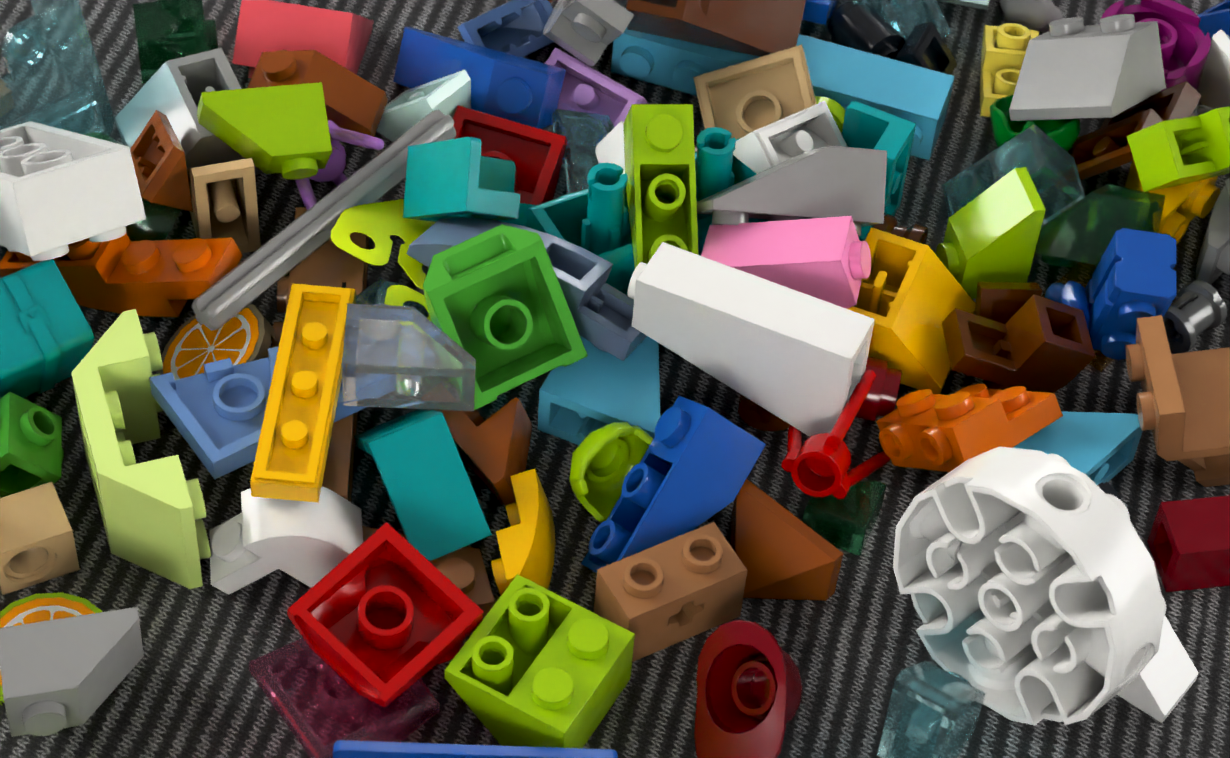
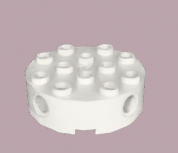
M999 446L970 458L916 495L896 525L893 557L895 577L900 595L911 594L914 608L924 623L916 629V632L930 656L969 696L1011 721L1036 725L1042 719L1056 722L1063 721L1065 725L1086 720L1135 680L1159 651L1163 620L1166 613V602L1161 594L1154 561L1133 527L1127 507L1116 496L1104 493L1086 474L1071 467L1063 457L1057 454H1046L1037 450Z

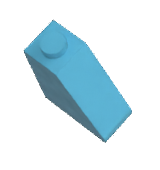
M580 336L588 356L566 367L559 366L552 369L539 389L538 430L580 445L585 437L594 430L613 422H628L632 426L638 425L654 439L655 427L661 417L659 343L647 336L622 361L614 355L598 349L590 341Z

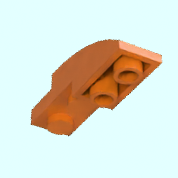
M125 234L110 241L90 242L89 238L68 244L70 251L53 260L78 305L120 314L123 311L136 309L138 316L178 317L188 299H196L234 269L243 255L233 238L131 241L128 235ZM7 251L0 262V276L2 278L40 261H33L30 256L19 252Z

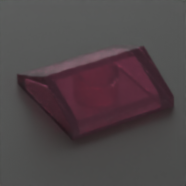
M300 638L249 662L250 673L310 758H332L333 746L338 740L401 742L439 712L440 703L421 678L386 707L359 695L309 647L304 638Z

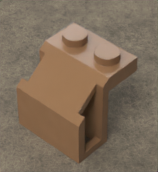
M1162 315L1137 318L1136 344L1126 345V365L1130 382L1140 381L1143 390L1142 393H1137V413L1141 430H1152L1158 456L1166 461L1178 460L1194 471L1196 481L1204 487L1229 485L1230 347L1171 354Z

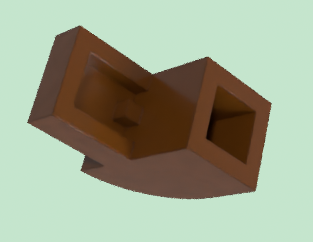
M1035 294L1029 298L1006 324L957 308L941 323L951 370L983 379L987 389L1004 390L1010 387L1024 386L1026 391L1054 393L1072 381L1095 358L1083 310Z

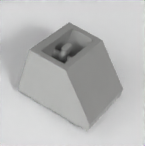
M222 48L166 61L115 117L116 127L123 143L131 149L156 110L166 115L184 150L187 168L245 159L198 123L197 108L201 92L242 89ZM254 166L255 175L261 174L262 171Z

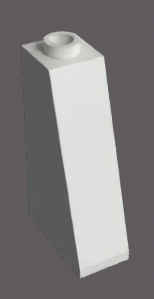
M664 242L659 246L648 264L640 262L631 276L627 295L629 298L634 299L632 327L809 437L819 433L831 432L853 390L865 372L875 319Z

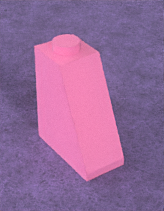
M852 216L740 223L738 225H709L701 256L846 309L857 304L862 279L869 278L871 272L869 245L867 241L859 240Z

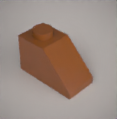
M316 50L262 52L247 88L322 82L327 119L333 121L340 128L375 136L388 102L385 91Z

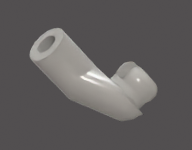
M999 0L1005 20L1008 23L1023 25L1029 30L1046 33L1050 31L1049 23L1063 19L1062 11L1057 6H1054L1052 0Z

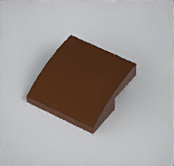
M1185 81L1154 94L1114 117L1105 118L1100 129L1078 137L1072 148L1066 153L1053 182L1059 188H1063L1134 161L1127 140L1128 135L1162 121L1190 117L1202 95Z

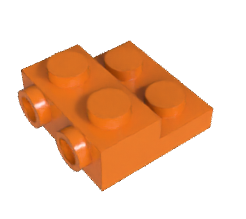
M974 384L964 387L951 395L933 394L930 389L911 392L897 400L896 410L876 422L880 430V444L884 452L891 459L893 466L950 472L966 460L996 447L1013 448L1061 418L1063 414L1055 393L1026 391L1024 386H1015L1001 390L987 389L985 384Z

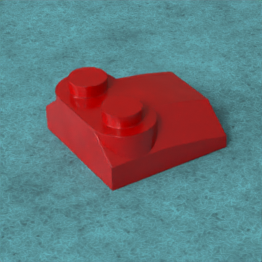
M387 522L287 609V616L309 647L359 695L383 707L394 701L436 664L445 663L453 659L465 644L466 637L481 623L484 611Z

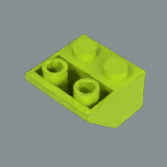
M517 574L444 670V678L501 746L583 748L630 681L635 633Z

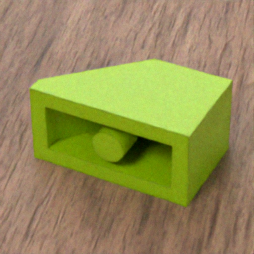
M322 82L201 92L197 108L198 123L245 159L252 158L254 166L265 174L282 173L283 178L296 180L312 177L318 173V169H325L332 153Z
M1014 168L948 218L944 241L937 245L936 255L972 299L976 298L978 282L1027 283L1046 209L1027 168Z

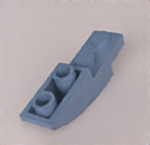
M443 218L439 219L409 245L407 255L429 268L433 255L501 224L536 232L543 240L580 336L590 341L598 349L608 352L622 361L647 337L632 327L634 299L629 298L626 294L606 283L613 264L580 246L554 235L522 225L497 220Z

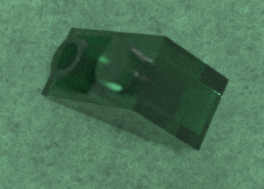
M1107 184L1091 192L1042 226L1035 252L1041 253V261L1050 265L1073 267L1076 265V261L1098 265L1117 230L1128 228L1159 233L1165 195Z

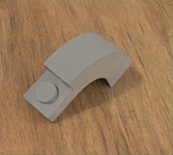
M558 0L545 24L543 35L591 67L597 63L606 47L624 33L634 14L624 8L628 0Z

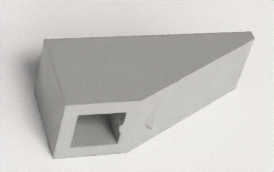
M832 145L806 151L698 201L697 214L712 215V225L749 223V218L783 221L852 216L858 237H860L861 227L884 224L887 151Z

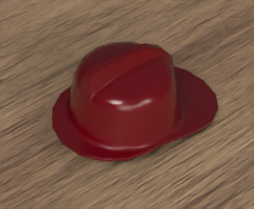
M735 620L720 625L706 639L698 657L694 730L696 755L698 758H777L781 752L786 724L795 716L801 703L803 685L799 669L790 655L781 649L772 633L758 623Z

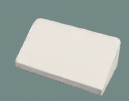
M823 101L736 141L733 155L756 174H759L806 151L831 145L848 146L827 104Z

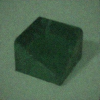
M860 481L850 488L844 499H837L833 494L825 497H811L804 509L802 522L836 548L860 556L882 509L887 484L878 481Z

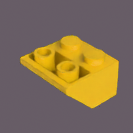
M871 227L865 239L871 253L870 276L861 281L857 304L847 309L875 319L868 357L888 361L887 367L902 370L901 384L919 390L930 389L933 394H941L951 370L941 323L955 308L975 314L976 303L928 245Z

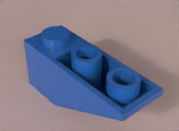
M678 396L673 406L667 409L658 420L654 432L655 437L640 463L635 465L626 475L622 484V494L607 520L602 522L593 532L589 541V551L581 564L597 573L599 568L694 530L734 501L766 444L711 408Z

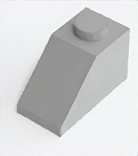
M138 607L0 628V671L11 737L27 734L48 736L64 728L82 726L144 657Z

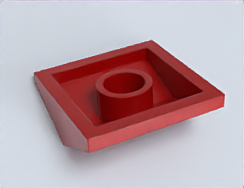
M457 105L453 116L455 121L453 127L456 131L454 139L463 137L479 138L482 142L481 156L513 161L516 165L514 193L520 194V203L539 205L553 200L568 141L566 136Z

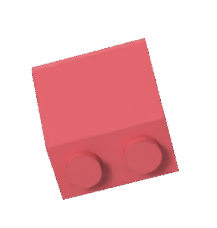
M241 0L232 64L249 67L248 78H251L262 52L316 50L357 75L372 32L373 20L354 13L272 0Z

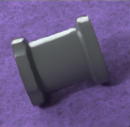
M1201 280L1187 283L1180 289L1178 299L1170 305L1165 313L1163 321L1171 354L1188 352L1194 347L1196 337L1204 330L1218 327L1226 320V303L1220 297L1217 289L1209 283Z

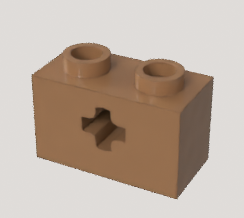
M712 522L597 569L594 613L635 633L632 662L740 617L747 569L715 522Z

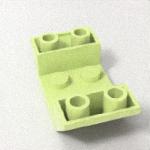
M127 310L121 313L71 372L85 456L109 548L112 554L188 589L202 587L200 560L210 558L211 551L202 519L206 518V509L198 478L185 480L179 455L136 464L132 444L161 438L157 413L162 412L163 409L151 395L149 377L160 375V373L152 375V372L162 370L163 364L155 332L143 334L137 310Z

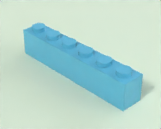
M626 28L624 33L613 41L611 72L697 96L693 77L759 58V56L628 30ZM799 34L796 46L802 45L804 48L815 96L833 99L845 111L851 101H857L916 123L910 155L930 161L947 116L955 76Z

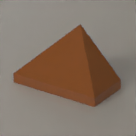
M156 110L130 149L141 197L151 203L193 212L184 150L167 116Z
M746 479L734 499L730 520L731 547L747 569L743 598L826 601L835 593L844 553Z

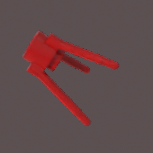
M873 370L864 372L830 433L812 435L802 445V432L789 424L787 454L781 466L786 472H791L795 485L802 492L812 497H825L833 494L837 499H844L852 486L890 461L887 454L882 451L848 471L851 464V453L843 439L876 379V374Z

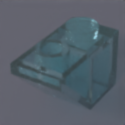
M1033 124L942 184L949 217L1014 168L1026 167L1046 209L1042 223L1043 226L1086 199L1074 157Z

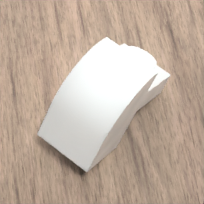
M323 486L321 487L319 503L251 497V488L242 491V513L210 529L211 585L230 595L280 569L312 588L363 543L361 508Z

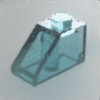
M922 661L902 669L894 682L877 756L881 758H957L975 731L986 693L972 686L961 675L944 671L927 661Z

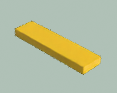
M292 283L250 480L251 497L319 503L355 312V289Z

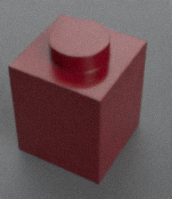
M1230 495L1160 503L1147 542L1166 592L1230 586Z

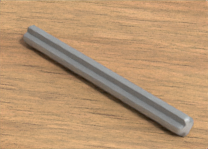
M439 110L430 112L203 292L192 304L197 322L200 325L204 324L211 331L220 329L330 240L331 230L345 209L357 205L375 203L406 178L408 146L454 139L456 131L453 127L455 123L450 115L445 116Z

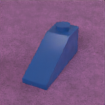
M404 28L393 82L408 88H414L466 70L471 78V109L539 129L554 124L566 69L419 29Z

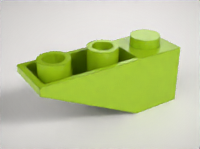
M632 104L623 123L625 173L628 176L626 193L634 267L636 268L640 262L648 264L662 242L699 255L693 104Z

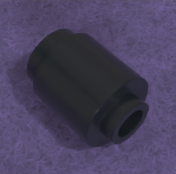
M857 0L849 1L840 6L833 13L828 23V32L831 34L832 43L896 60V55L906 41L873 6L862 4Z

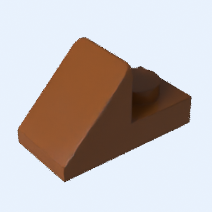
M441 386L420 401L423 407L443 413L461 459L506 509V505L515 503L516 499L510 476L525 472L532 434V423L520 399L517 397L512 399L485 421L477 410L462 403L456 404Z

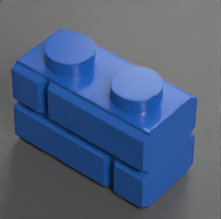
M1122 228L1115 232L1092 275V279L1089 280L1085 288L1090 314L1089 335L1094 352L1102 353L1104 356L1112 359H1126V345L1136 344L1137 318L1159 315L1164 317L1177 295L1176 271L1173 270L1176 265V239L1168 234Z

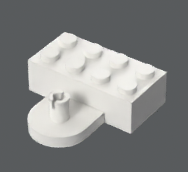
M32 121L0 130V246L6 247L9 252H19L28 255L33 261L51 260L67 254L70 251L68 244L89 238L90 242H104L117 239L127 233L125 226L146 220L129 146Z

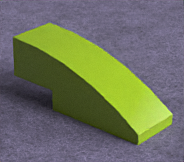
M1230 106L1216 108L1199 116L1162 121L1128 135L1127 140L1143 192L1229 174Z

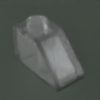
M348 303L342 358L343 406L474 411L476 359L413 306Z

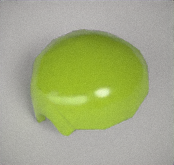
M613 422L590 432L572 453L569 477L572 491L584 508L600 523L607 520L622 494V484L626 475L635 465L640 463L653 440L638 425L632 426L628 422Z

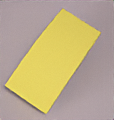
M1005 23L1000 26H984L980 75V116L991 117L990 106L997 99L1014 94L1028 42L1039 36V31L1029 30L1027 27L1015 23Z

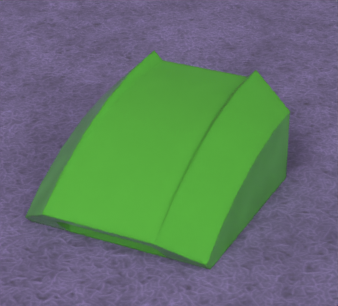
M501 224L433 255L423 284V290L434 333L460 403L476 410L497 400L498 395L559 366L566 367L588 356L543 240L538 233Z

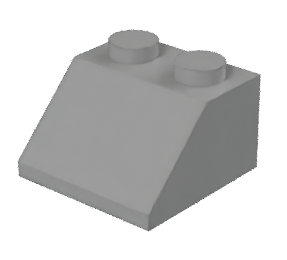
M1121 14L1100 19V25L1084 26V21L1081 17L1065 18L1049 23L1050 31L1028 42L1009 108L1010 120L1114 117L1165 89L1166 84L1157 21L1135 22L1133 14Z

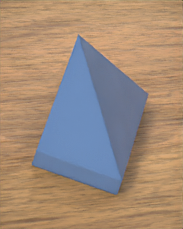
M511 0L461 24L457 28L467 43L523 58L553 43L551 39L543 35L545 24L553 11V7L548 0Z

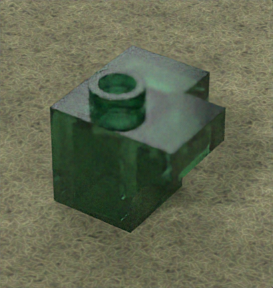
M157 0L133 4L142 83H147L166 61L218 48L215 19L205 20L202 0Z

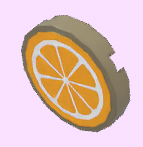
M249 304L218 330L211 331L204 324L200 325L194 315L178 328L166 344L161 356L163 369L158 370V374L172 372L174 379L177 380L204 373V364L230 358L234 366L267 358L271 339L276 341L275 329L253 304Z

